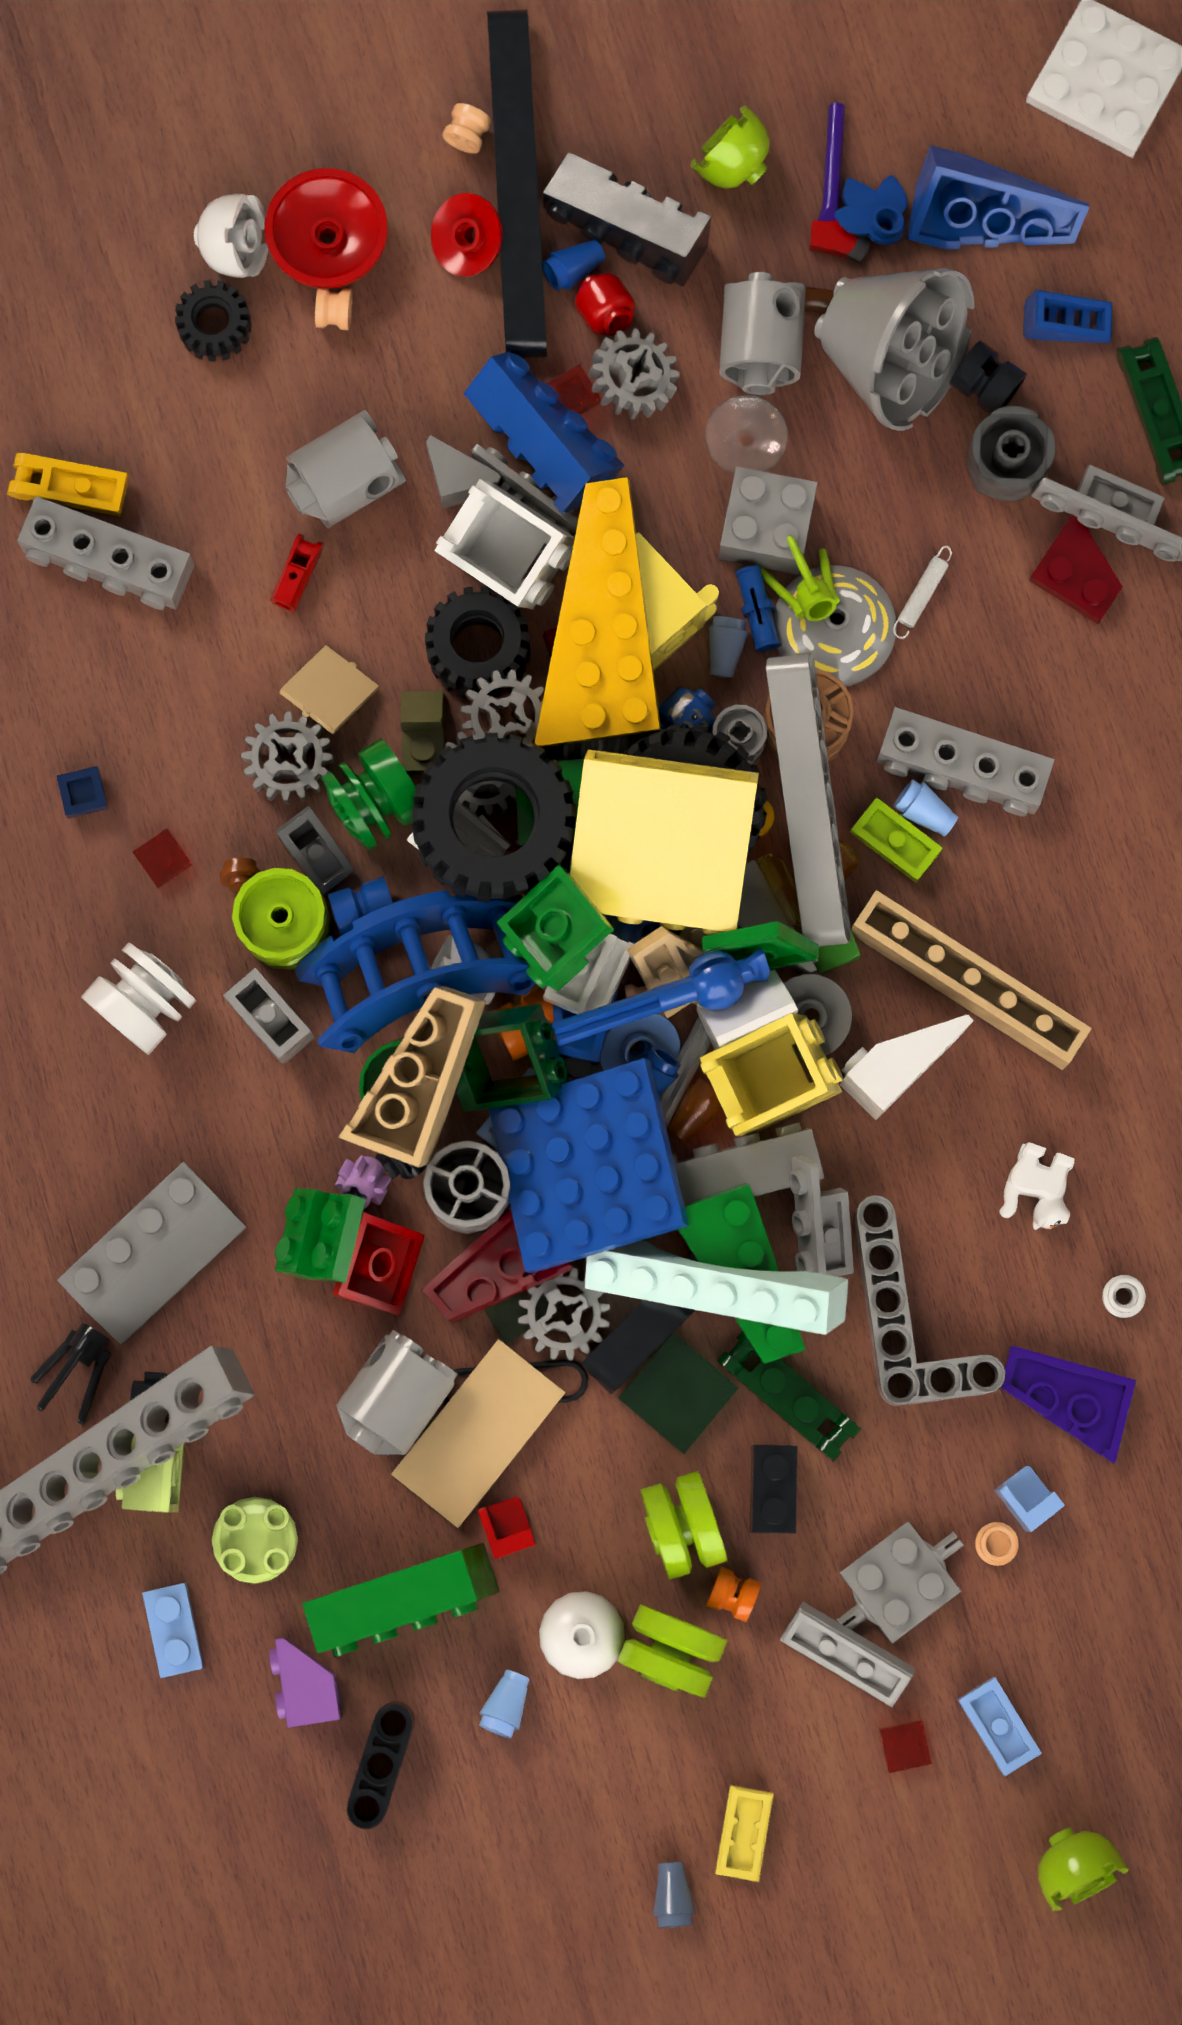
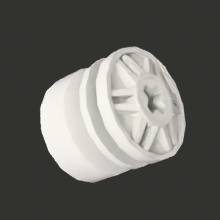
M128 942L122 951L135 965L129 970L114 958L110 964L122 978L121 981L115 985L107 979L98 976L81 998L147 1055H150L167 1035L162 1026L157 1022L156 1017L163 1013L169 1018L179 1021L182 1016L169 1004L170 1001L175 998L190 1009L196 1000L188 992L183 980L152 953L140 950Z

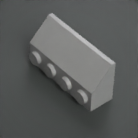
M183 1161L57 1281L94 1320L123 1345L247 1227Z

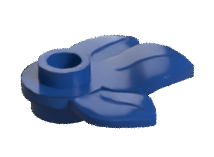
M891 175L875 191L855 179L848 178L845 182L842 196L846 207H842L834 213L839 225L853 235L868 236L879 245L889 246L897 243L905 230L902 214L908 203L906 194L899 181ZM878 224L885 225L889 230L881 228Z

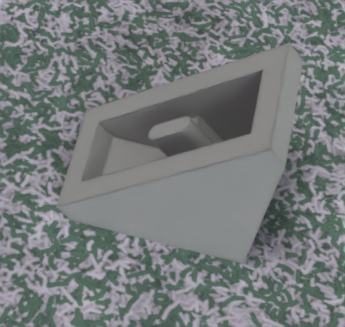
M431 435L427 439L428 458L443 509L465 503L470 495L468 491L472 485L475 486L479 479L495 484L498 487L503 484L502 474Z

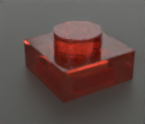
M580 364L546 383L558 393V400L568 410L574 411L579 415L601 403V397L598 392H592L593 384Z
M165 829L133 851L157 888H160L192 866V863L168 829Z
M922 1720L879 1728L888 1773L932 1764Z

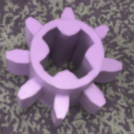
M361 1155L355 1164L348 1159L344 1161L338 1172L340 1176L335 1183V1187L341 1189L340 1194H352L365 1198V1209L371 1201L376 1205L381 1204L387 1193L386 1188L391 1181V1177L385 1175V1169L377 1159Z

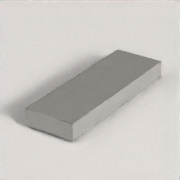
M805 1602L801 1603L780 1639L783 1643L891 1707L894 1706L916 1669Z

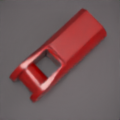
M300 533L296 536L283 571L270 598L274 605L291 612L296 611L308 581L321 557L324 543L318 541L317 544L306 541L304 540V535ZM298 555L309 559L306 568L294 564Z

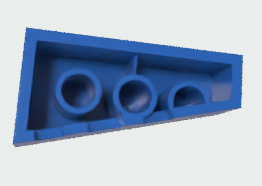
M510 352L491 356L463 394L495 432L506 433L509 437L507 448L515 458L528 461L536 471L531 477L541 489L549 486L555 493L557 499L553 504L561 514L581 507L586 483L612 480L625 465L616 457V450L608 442L598 439L587 428L588 424L581 415L568 410L558 400V393L550 385L540 382L529 371L530 367L523 358Z

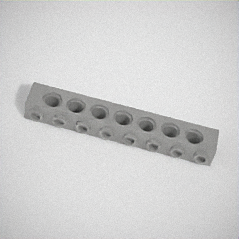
M211 1345L1 1489L0 1529L2 1534L0 1538V1574L8 1568L7 1563L17 1556H24L37 1550L41 1545L39 1541L50 1534L62 1532L72 1526L74 1523L73 1518L83 1511L94 1510L102 1506L107 1501L106 1496L117 1488H125L137 1482L141 1478L140 1473L151 1465H159L171 1459L175 1455L174 1450L185 1442H193L205 1436L209 1431L208 1427L214 1422L239 1413L243 1409L242 1403L253 1397L255 1393L234 1350ZM203 1389L204 1398L202 1403L199 1405L198 1397L201 1390ZM169 1413V1424L165 1428V1417ZM135 1436V1447L132 1451L131 1442ZM101 1459L102 1467L98 1473V1463ZM68 1483V1492L65 1496V1485ZM33 1506H34V1508H35V1513H34V1516H33V1518H32L31 1513H32V1508H33Z

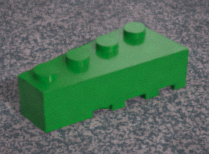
M483 1542L304 1602L302 1606L317 1653L332 1649L334 1657L359 1649L358 1640L371 1636L373 1644L399 1636L397 1627L411 1623L413 1631L436 1624L438 1623L436 1614L451 1610L453 1618L478 1610L476 1601L500 1591Z

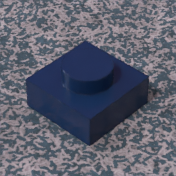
M98 766L57 775L63 807L68 819L109 809Z

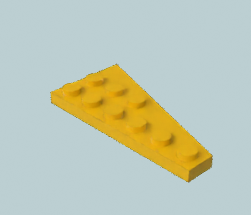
M628 477L585 484L535 738V744L541 748L661 731Z

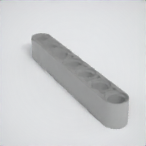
M811 652L771 657L767 659L766 664L767 680L802 934L817 943L818 947L848 944L851 941L850 917L814 658Z

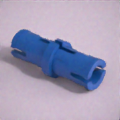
M751 565L735 572L744 602L741 611L743 617L748 618L755 643V651L767 652L781 646L772 615L775 606L773 600L768 599L761 574V566ZM754 593H755V595H756L758 607H759V610H760V613H761V617H762V621H763V624H762V625H761V622H760L759 613H758V610H757V607H756V603H755V600H754V596H753Z

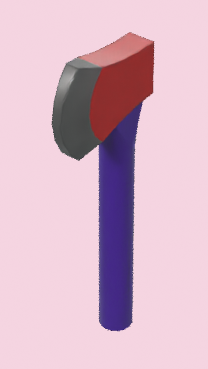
M831 103L828 114L823 203L818 221L812 220L809 250L832 254L859 263L868 252L871 239L868 236L853 235L839 225L834 216L835 211L839 209L845 105L842 103Z

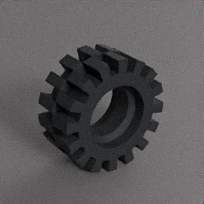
M205 280V287L199 288L196 283L190 286L192 291L190 295L184 291L180 296L182 304L177 303L176 305L177 317H175V324L185 348L189 352L193 350L195 357L202 360L205 355L210 362H216V356L222 355L224 361L230 359L229 352L234 351L237 355L242 351L241 343L247 344L249 340L248 332H251L252 328L251 317L243 295L239 296L235 287L231 285L228 289L225 282L219 280L217 286H212L211 280ZM212 307L224 310L229 316V323L225 330L214 335L204 333L198 327L200 314Z

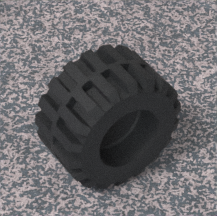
M472 586L463 588L464 594L457 596L455 591L447 595L448 602L446 604L439 602L434 608V617L429 616L426 624L425 645L432 673L436 679H441L444 688L448 691L451 688L455 689L457 696L466 698L465 693L468 690L477 693L480 691L476 682L480 677L485 679L488 684L491 683L493 671L498 670L501 678L506 679L508 672L512 669L516 671V678H522L526 671L525 664L529 662L530 634L525 615L522 616L520 614V607L513 603L510 604L500 594H491V588L481 586V592H473ZM486 625L501 635L503 645L498 654L492 659L479 663L469 662L462 659L454 651L453 642L456 636L469 626ZM502 688L494 689L489 693L495 698L501 695L500 690Z

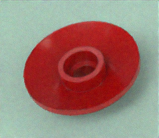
M460 193L450 197L439 207L431 226V245L437 261L448 272L462 277L478 275L492 265L502 244V225L495 207L484 197L473 193ZM475 229V240L473 242L471 239L472 231Z

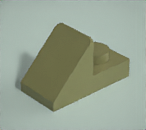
M443 690L401 691L402 766L407 774H423L429 763L434 764L439 759V753L444 750Z

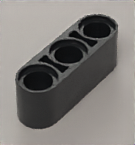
M644 1300L581 1365L611 1395L695 1310Z
M392 1701L386 1703L378 1710L371 1726L346 1810L349 1820L360 1829H371L380 1824L391 1802L415 1722L413 1711L402 1702ZM397 1710L405 1716L406 1728L402 1733L391 1734L385 1730L382 1720L387 1711ZM385 1753L391 1758L393 1769L389 1775L382 1777L373 1774L369 1767V1759L373 1754ZM365 1795L375 1798L380 1807L379 1814L372 1819L361 1817L356 1810L358 1798Z

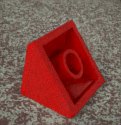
M363 1212L346 1283L336 1282L333 1294L340 1299L400 1316L425 1235Z

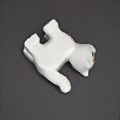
M1028 1142L1021 1145L1017 1156V1163L1010 1170L1004 1189V1205L999 1212L1002 1217L1010 1218L1017 1210L1019 1195L1036 1197L1039 1199V1202L1034 1208L1033 1228L1035 1230L1040 1227L1053 1229L1060 1224H1066L1070 1218V1211L1065 1206L1063 1196L1067 1186V1175L1069 1170L1073 1168L1075 1159L1061 1153H1056L1050 1167L1044 1166L1038 1160L1044 1156L1047 1149Z

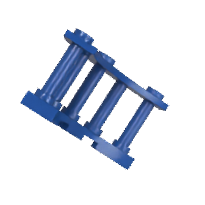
M448 890L422 894L368 913L353 921L354 929L335 940L331 935L322 941L295 967L298 981L323 986L334 1019V1023L317 1039L319 1046L355 1053L368 1039L388 1024L422 1008L434 987L446 986L469 995L494 992L526 995L536 984L526 972L530 965L522 956L520 958L516 957L505 946L502 939L506 935L496 923L523 898L522 894L516 896L514 901L503 903L502 899H490V903L477 902V897L467 894L465 898L460 895L450 896ZM468 928L494 930L504 958L479 960ZM450 930L461 963L431 970L419 936ZM403 942L414 976L386 988L375 955ZM360 965L370 997L348 1010L340 981Z

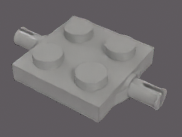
M908 1521L839 1573L852 1590L857 1605L837 1618L836 1621L843 1625L854 1616L855 1619L845 1625V1627L853 1630L864 1620L868 1619L877 1625L890 1643L893 1644L961 1592L947 1573L944 1560L961 1547H964L963 1543L959 1539L949 1548L945 1549L947 1545L958 1537L952 1531L951 1534L932 1547V1545L921 1539Z

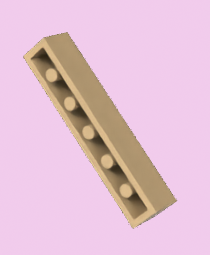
M877 890L851 928L854 937L1061 1070L1070 1064L1092 1029Z

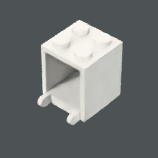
M479 479L475 486L472 485L468 491L469 497L444 536H440L436 543L438 545L434 551L516 606L534 609L536 604L542 606L554 589V585L550 582L559 569L565 571L570 565L575 537L497 485ZM545 544H547V546L545 547V549H544L543 552L541 553L540 557L538 558V560L536 561V563H535L534 566L532 567L531 571L529 572V574L527 575V577L524 579V577H525L526 574L528 573L529 569L531 568V566L533 565V563H534L535 560L537 559L538 555L540 554V552H541L542 549L544 548Z

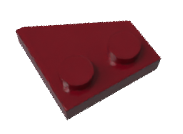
M1074 515L1070 516L1029 579V581L1096 624L1100 623L1123 588L1087 527L1078 521V517Z

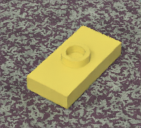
M730 1785L715 1874L759 1882L773 1792Z

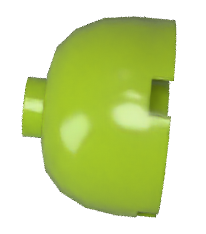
M747 105L740 108L743 116L739 120L731 115L704 144L701 150L708 154L700 163L696 158L691 162L690 167L713 186L723 189L735 188L744 181L752 185L768 168L763 161L770 149V137L766 126Z
M1067 1828L1049 1838L1048 1841L1052 1847L1041 1856L1038 1865V1882L1051 1910L1058 1911L1063 1909L1060 1900L1070 1897L1075 1905L1117 1881L1113 1872L1118 1870L1125 1875L1128 1872V1866L1112 1841L1102 1834L1092 1831H1083L1075 1834L1072 1828Z

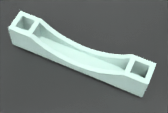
M637 1241L586 1258L585 1289L825 1335L845 1321L847 1278L809 1271H757L716 1266L670 1254L646 1241Z

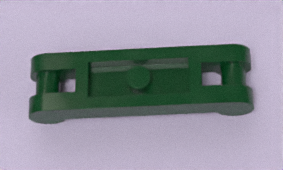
M1158 337L1144 340L1143 345L1132 348L1130 345L1117 348L1116 356L1119 367L1124 372L1155 462L1157 477L1161 485L1175 482L1176 477L1182 476V458L1172 461L1168 452L1180 448L1182 453V402L1161 342ZM1148 361L1151 364V369L1140 371L1138 363Z
M741 1331L736 1337L739 1342L729 1353L724 1351L717 1359V1362L832 1462H835L842 1453L840 1450L842 1445L849 1437L854 1439L862 1429L781 1359L764 1364ZM752 1353L761 1362L750 1373L741 1364ZM826 1418L836 1425L827 1438L817 1431V1428Z

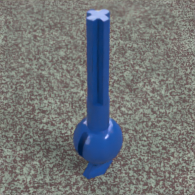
M759 948L747 959L744 958L738 961L725 952H706L697 957L690 965L688 977L551 1023L557 1044L561 1046L695 1001L703 1008L709 1010H724L734 1005L742 997L744 984L752 981L767 982L770 969L762 948Z

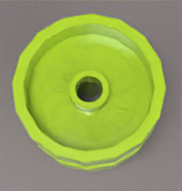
M271 868L256 873L242 885L233 904L232 920L238 938L257 961L274 969H295L306 955L327 939L331 933L332 918L327 902L319 889L307 876L293 869ZM285 913L288 914V918L286 919L285 922H283V923H276V922H275L276 919H277V917L283 919V918H284V914H285Z
M698 1471L676 1478L675 1488L680 1505L675 1507L667 1487L661 1483L640 1490L647 1517L644 1518L656 1555L660 1554L669 1580L691 1573L692 1562L687 1548L691 1544L694 1545L700 1563L706 1568L728 1561L715 1516Z
M640 1604L632 1625L637 1632L655 1640L652 1646L635 1639L625 1640L617 1662L642 1673V1677L675 1691L681 1689L705 1698L713 1677L707 1669L690 1662L691 1658L696 1656L712 1663L718 1662L722 1657L728 1640L676 1617Z

